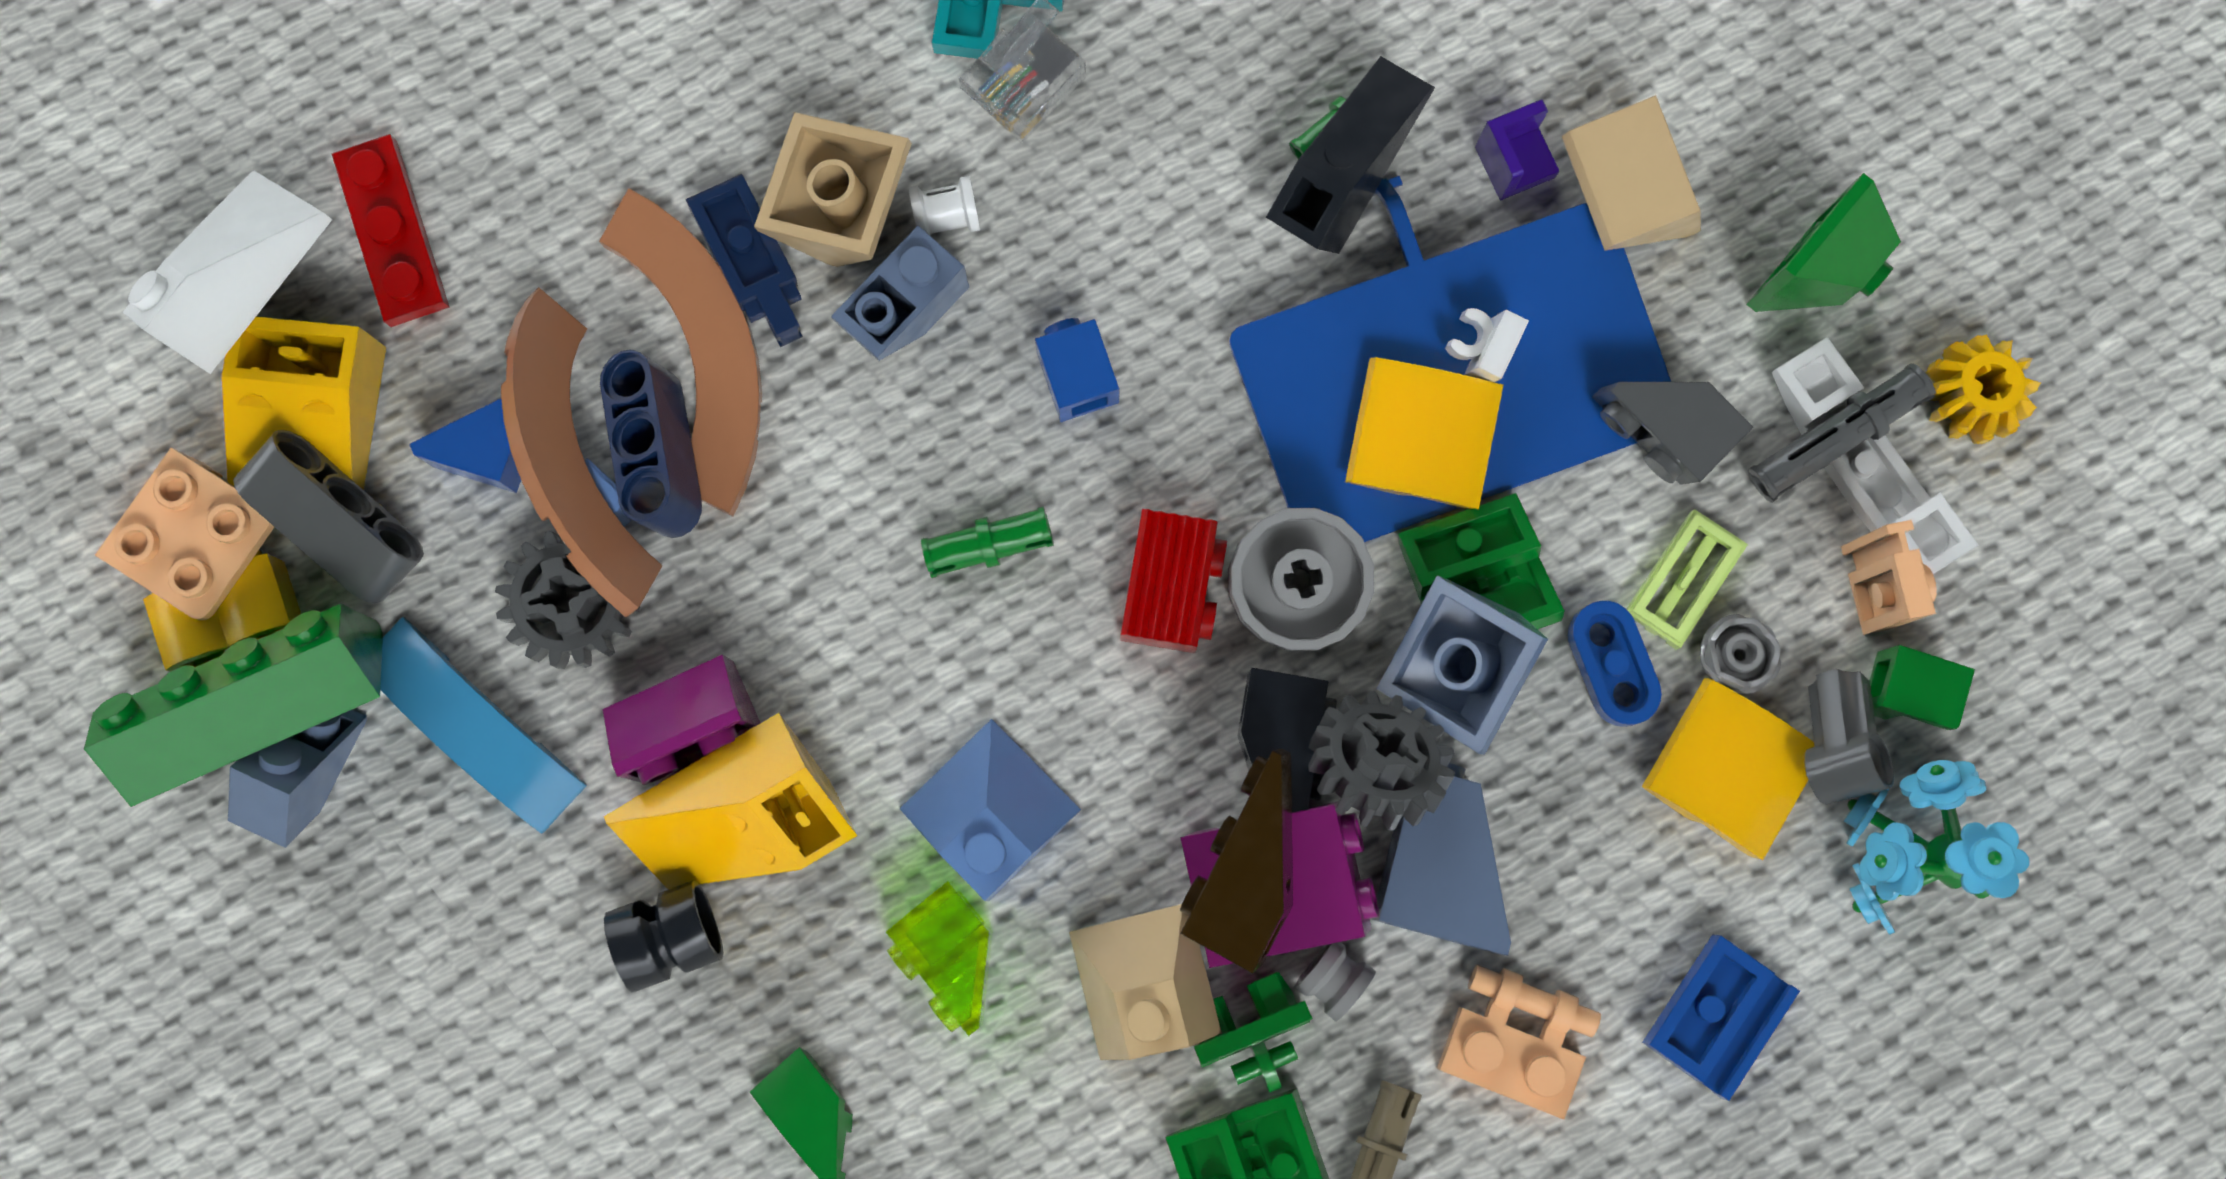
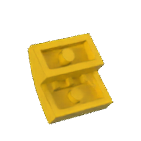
M1378 357L1370 358L1345 482L1392 494L1420 497L1461 508L1479 509L1504 385L1426 366Z
M1704 678L1644 781L1642 788L1687 819L1702 823L1748 856L1764 860L1808 782L1805 769V752L1807 749L1815 747L1811 739L1751 700L1719 682H1715L1713 679Z

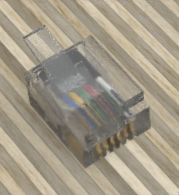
M1036 0L1009 32L1002 28L981 56L958 78L960 88L978 106H981L982 110L987 111L989 116H993V119L998 121L999 125H1003L1004 129L1009 131L1021 144L1086 79L1085 60L1047 28L1059 13V10L1047 0Z

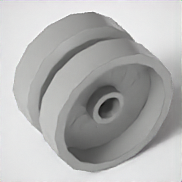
M1287 508L1262 519L1237 544L1228 567V597L1239 621L1259 640L1284 650H1319L1345 639L1364 619L1374 594V563L1363 538L1342 518L1317 508ZM1294 568L1304 570L1309 576V586L1302 593H1299L1298 589L1295 588L1289 589L1286 585L1287 574L1294 573Z

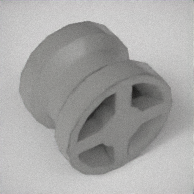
M1342 942L1327 944L1301 974L1294 988L1304 996L1314 995L1324 1003V1013L1337 1022L1360 998L1374 978L1376 970L1366 962L1356 963L1347 956L1346 946Z

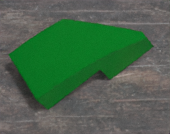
M799 1047L750 1091V1094L791 1147L819 1179H845L846 1173L842 1172L841 1168L846 1132H852L853 1114L844 1110L845 1099L817 1062L806 1050Z

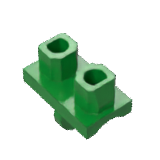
M1279 972L1247 985L1248 992L1260 1019L1236 1029L1223 995L1213 999L1221 1034L1194 1046L1202 1068L1251 1048L1253 1057L1230 1066L1237 1084L1239 1085L1262 1075L1270 1093L1282 1088L1276 1069L1298 1060L1297 1053L1291 1041L1267 1050L1264 1042L1310 1023L1312 1016L1305 1000L1297 1003L1292 990Z

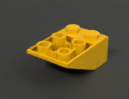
M255 317L224 358L221 378L227 482L234 486L233 479L270 436L277 430H286L301 436L312 444L364 490L386 347L358 326Z
M780 713L752 727L747 732L736 737L735 741L693 762L688 767L603 816L606 824L667 889L692 880H696L699 884L802 870L857 837L830 780Z

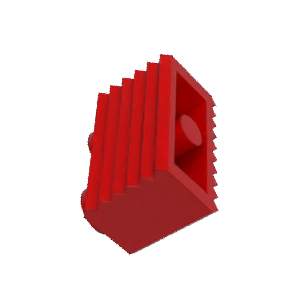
M1142 509L1120 641L1196 653L1199 638L1211 640L1217 602L1205 601L1209 576L1222 577L1227 548V540L1215 538L1218 521Z

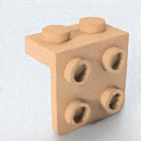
M170 448L95 556L188 616L198 620H207L215 614L272 532L274 526L246 503L234 486L221 479L222 474L203 462Z

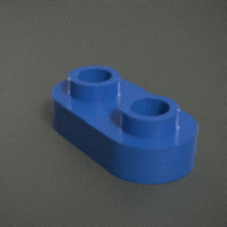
M1612 601L1593 602L1578 611L1568 627V642L1596 712L1606 722L1620 727L1633 726L1648 720L1657 711L1662 693L1658 677L1634 618L1626 608ZM1594 624L1603 625L1608 629L1610 641L1607 646H1597L1592 642L1590 629ZM1618 683L1628 685L1633 691L1634 699L1628 707L1619 705L1614 699L1613 691Z

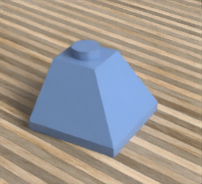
M992 719L900 808L933 848L984 901H990L1081 811Z

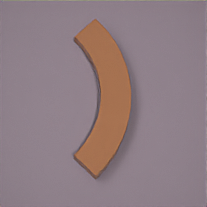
M628 188L599 242L604 248L625 259L643 273L659 289L680 322L689 345L695 373L696 415L691 441L702 502L733 517L747 488L759 442L757 439L760 427L762 385L759 359L752 331L744 311L740 309L718 264L705 247L673 216L654 202Z
M538 287L526 299L516 315L504 351L507 356L506 381L501 384V400L510 450L521 481L537 514L542 521L550 520L560 538L570 549L571 552L566 557L606 601L622 615L628 617L640 607L663 565L651 556L625 529L598 490L586 466L572 419L570 379L578 346L588 329Z

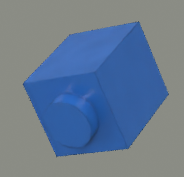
M1078 318L1061 320L1048 326L1044 330V336L1035 338L1037 355L1060 422L1119 403L1120 389L1095 319L1080 323Z

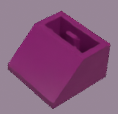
M723 654L602 709L611 763L617 777L641 782L642 785L654 782L655 785L661 783L688 767L691 763L735 741L736 737L761 723L734 661Z

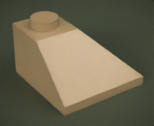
M1182 904L1069 932L1100 1060H1131L1188 1048L1221 1034L1200 945L1180 934L1189 917L1180 911Z

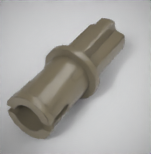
M1384 1080L1381 1081L1376 1104L1364 1137L1358 1135L1356 1142L1362 1144L1350 1179H1392L1398 1159L1406 1161L1408 1154L1402 1151L1412 1119L1421 1100V1094Z

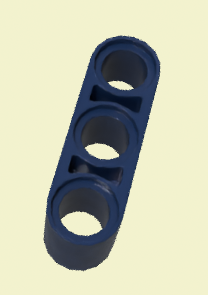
M631 349L620 351L607 361L600 375V389L619 505L622 512L629 519L669 538L682 537L692 531L698 524L702 514V499L682 386L679 379L673 373L641 352ZM664 497L662 504L658 507L660 500Z

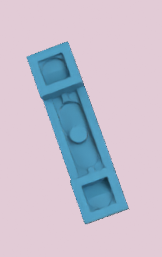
M402 617L383 637L380 690L419 730L467 774L526 823L543 834L587 785L542 743L535 742L459 672L438 647L405 617Z

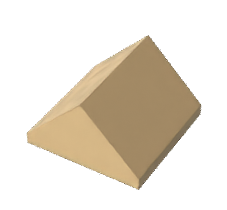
M1656 95L1569 130L1562 136L1605 251L1685 238L1701 231V210Z
M794 112L754 227L760 233L835 267L872 260L912 144L911 141L906 137Z

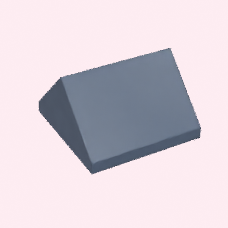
M1436 576L1376 689L1392 699L1395 695L1401 696L1403 706L1411 711L1419 707L1424 708L1426 713L1423 719L1434 726L1441 725L1445 733L1478 754L1485 755L1548 638L1521 614L1448 579Z

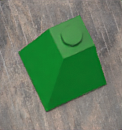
M1863 173L1829 205L1746 305L1755 312L1843 305L1859 291L1869 297L1893 270L1894 267L1887 263L1886 260L1901 242L1874 180Z

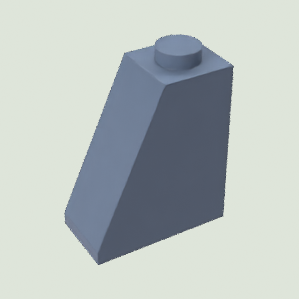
M1449 763L1447 767L1455 771V776L1437 810L1434 813L1426 811L1422 820L1416 826H1412L1402 816L1395 830H1393L1377 894L1379 917L1372 918L1371 920L1508 956L1511 939L1481 783L1464 779L1466 769Z

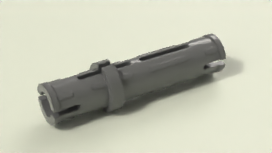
M1910 363L1904 370L1866 394L1863 391H1858L1847 399L1846 408L1809 432L1804 433L1763 462L1750 467L1748 474L1752 483L1767 501L1773 503L1779 496L1817 471L1827 467L1831 462L1868 438L1879 440L1888 434L1891 423L1925 401H1930L1935 397L1936 391L1933 383L1919 366Z

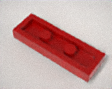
M391 134L331 153L384 323L393 327L450 308L396 139Z

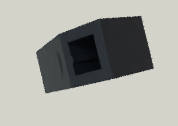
M1380 56L1296 162L1266 218L1316 249L1339 254L1435 87Z
M1251 667L1247 674L1237 734L1248 771L1259 755L1268 760L1273 750L1284 749L1290 752L1292 812L1308 809L1310 799L1321 800L1322 795L1319 794L1317 788L1324 774L1309 772L1308 765L1314 754V751L1308 748L1309 743L1325 711L1329 707L1336 709L1337 699L1326 697L1329 683L1327 680Z

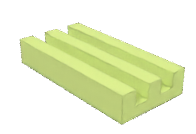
M1694 509L1680 526L1627 607V610L1635 621L1645 627V630L1654 636L1658 635L1675 650L1681 648L1748 544ZM1696 530H1700L1706 535L1653 614L1646 609L1647 605ZM1718 542L1727 548L1674 628L1665 621Z

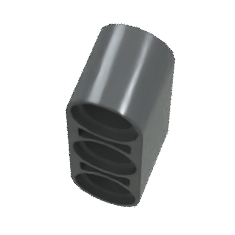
M286 430L275 431L233 479L235 489L246 503L344 588L366 602H382L420 562L424 555L420 542L404 525L312 444L293 432Z

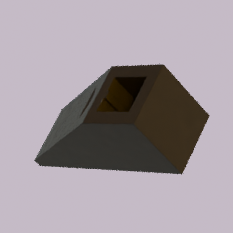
M1284 749L1273 750L1268 760L1259 755L1253 762L1241 787V792L1247 794L1249 798L1238 820L1229 815L1221 825L1210 849L1211 852L1219 857L1208 879L1200 875L1197 876L1180 908L1181 912L1189 916L1180 934L1252 974L1264 964L1293 907L1291 753Z

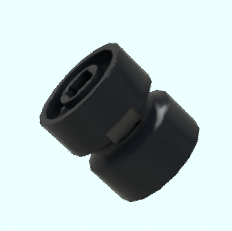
M696 880L658 893L656 905L651 906L645 900H638L605 913L604 931L607 945L616 970L631 993L669 980L673 967L677 966L683 972L688 973L723 960L722 939L709 900Z

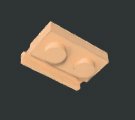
M1912 520L1884 525L1841 546L1843 555H1853L1856 567L1855 571L1848 573L1863 635L1890 630L1936 614L1933 604L1937 595L1934 575L1931 569L1923 564L1919 549L1909 551L1905 533L1914 530Z

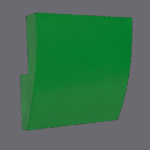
M1517 493L1479 506V509H1468L1398 533V542L1421 604L1436 576H1440L1521 614L1537 629L1562 621L1565 610L1539 558L1541 544Z
M1297 1088L1191 1125L1165 1137L1179 1179H1329Z

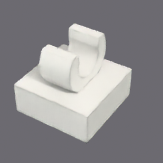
M1470 308L1463 311L1459 319L1476 329L1477 341L1474 345H1466L1460 340L1452 339L1447 343L1446 351L1456 359H1471L1464 375L1491 382L1502 379L1529 320L1508 310H1504L1491 319L1485 312L1479 309Z

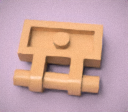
M1477 964L1471 973L1468 989L1490 997L1485 1014L1482 1016L1467 1009L1458 1008L1437 1069L1564 1120L1586 1057L1563 1048V1041L1570 1029L1592 1038L1599 1027L1601 1013L1579 1005V998L1561 990L1551 994L1523 983V975L1506 968H1503L1498 973ZM1514 1007L1545 1019L1539 1038L1506 1025L1510 1012Z

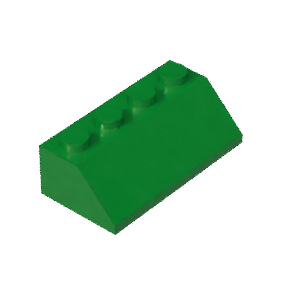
M342 603L322 612L312 610L302 613L293 618L284 629L259 640L256 638L243 639L226 649L218 658L195 668L191 665L179 667L165 675L158 684L133 695L121 693L109 698L92 714L84 750L129 806L133 807L379 698L383 644L381 627L377 620Z

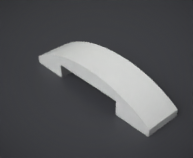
M1828 337L1772 372L1784 403L1801 435L1809 432L1846 408L1847 399L1864 389V386ZM1886 436L1879 440L1868 438L1825 467V470L1855 514L1871 532L1887 524L1912 520L1914 530L1905 533L1909 551L1919 549L1923 564L1927 565L1933 574L1979 546L1941 492L1930 498Z

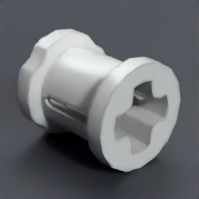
M970 176L960 177L959 184L926 191H922L919 186L909 187L916 227H921L927 234L931 235L932 233L968 227L971 232L980 231Z

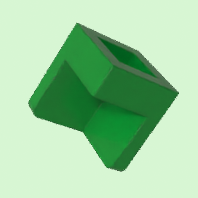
M1902 645L1878 651L1869 680L1874 716L1885 720L1906 716L1945 730L1957 729L1962 720L1975 669Z

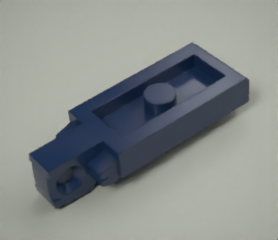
M740 174L685 199L740 309L745 311L750 322L753 323L765 317L780 348L802 338L803 336L799 330L800 325L789 306L802 300L797 289L796 276L777 240L758 232L754 227L760 207L744 176Z

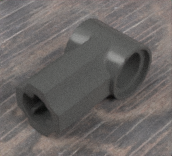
M1834 669L1817 674L1815 682L1808 686L1815 747L1809 748L1805 752L1806 774L1815 796L1821 803L1827 805L1890 789L1894 783V771L1888 750L1876 731L1870 681L1860 671L1847 672Z

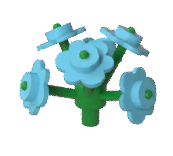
M1932 761L1920 767L1916 774L1909 775L1901 780L1900 790L1903 795L1909 797L1911 806L1926 808L1933 805L1941 810L1944 833L1936 836L1930 842L1913 833L1908 825L1896 823L1877 811L1889 789L1878 791L1876 796L1870 793L1859 796L1857 800L1851 799L1848 801L1847 807L1850 811L1843 822L1854 827L1848 838V845L1853 847L1869 823L1884 831L1883 833L1874 832L1868 836L1866 840V855L1862 858L1860 864L1852 865L1861 883L1850 888L1855 900L1852 908L1855 912L1862 913L1868 924L1880 919L1889 935L1895 933V930L1882 905L1883 903L1893 901L1902 895H1916L1922 886L1936 880L1941 881L1951 889L1962 887L1966 892L1975 895L1979 899L1986 898L1989 895L1994 898L2003 899L2011 897L2016 893L2019 887L2017 874L2023 873L2029 867V857L2023 850L2017 849L2019 836L2016 829L2010 824L1995 822L1985 828L1984 825L1973 822L1966 824L1961 829L1956 808L1965 803L1966 797L1976 796L1986 791V782L1979 778L1974 764L1970 762Z

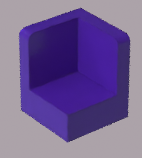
M1543 99L1487 121L1476 143L1475 149L1500 201L1555 179L1560 172L1539 129L1548 113Z

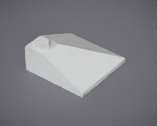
M253 170L162 262L156 271H149L138 279L128 297L130 304L123 313L141 329L211 374L332 219L319 209Z

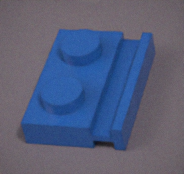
M1712 934L1642 1043L1691 1078L1709 1088L1718 1097L1730 1101L1800 990L1781 980L1773 971L1723 936Z

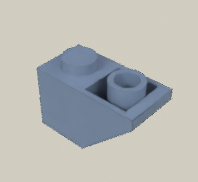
M917 226L834 312L831 318L880 361L924 336L968 290L969 283L965 266L921 227Z
M354 710L347 711L237 760L230 766L228 821L286 848L321 812L367 721V716Z

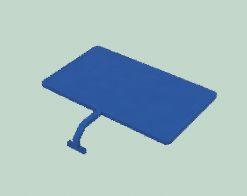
M1397 176L1388 180L1387 178L1382 179L1374 195L1377 194L1387 209L1407 267L1237 327L1229 338L1232 355L1287 508H1317L1345 520L1363 538L1364 542L1460 508L1420 497L1397 495L1346 483L1345 479L1369 359L1378 357L1464 375L1471 359H1456L1446 351L1445 347L1452 339L1460 340L1466 345H1474L1476 343V329L1459 319L1462 312L1470 308L1485 312L1490 319L1504 310H1508L1529 320L1502 379L1495 382L1504 386L1481 500L1637 443L1631 436L1625 439L1607 426L1600 416L1603 408L1592 396L1600 388L1617 382L1672 381L1625 249L1604 250L1587 203L1423 260L1404 204L1394 189L1403 185L1401 177Z

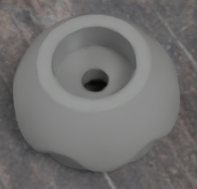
M1732 614L1723 617L1706 631L1700 646V661L1710 679L1719 682L1738 694H1750L1760 691L1777 676L1781 668V651L1779 642L1770 627L1757 619L1746 618L1740 614ZM1735 650L1743 654L1742 661L1734 657Z

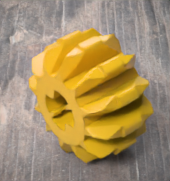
M1986 334L1975 336L1967 344L1963 341H1956L1943 350V359H1937L1928 366L1925 373L1935 382L1933 386L1936 391L1935 397L1931 401H1939L1940 407L1931 413L1929 421L1938 422L1949 417L1952 422L1949 426L1948 438L1958 439L1969 433L1973 444H1984L1992 440L1994 435L2005 438L2018 430L2020 426L2019 420L2022 421L2030 417L2037 408L2027 396L2038 391L2041 382L2026 378L2023 373L2024 370L2028 369L2033 358L2023 357L2015 361L2011 357L2013 340L2001 341L1993 346Z

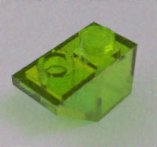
M946 881L886 931L895 943L887 949V952L909 980L912 981L920 975L935 993V996L928 1001V1004L941 1022L951 1032H954L961 1026L966 1034L970 1036L983 1025L993 931L954 882Z

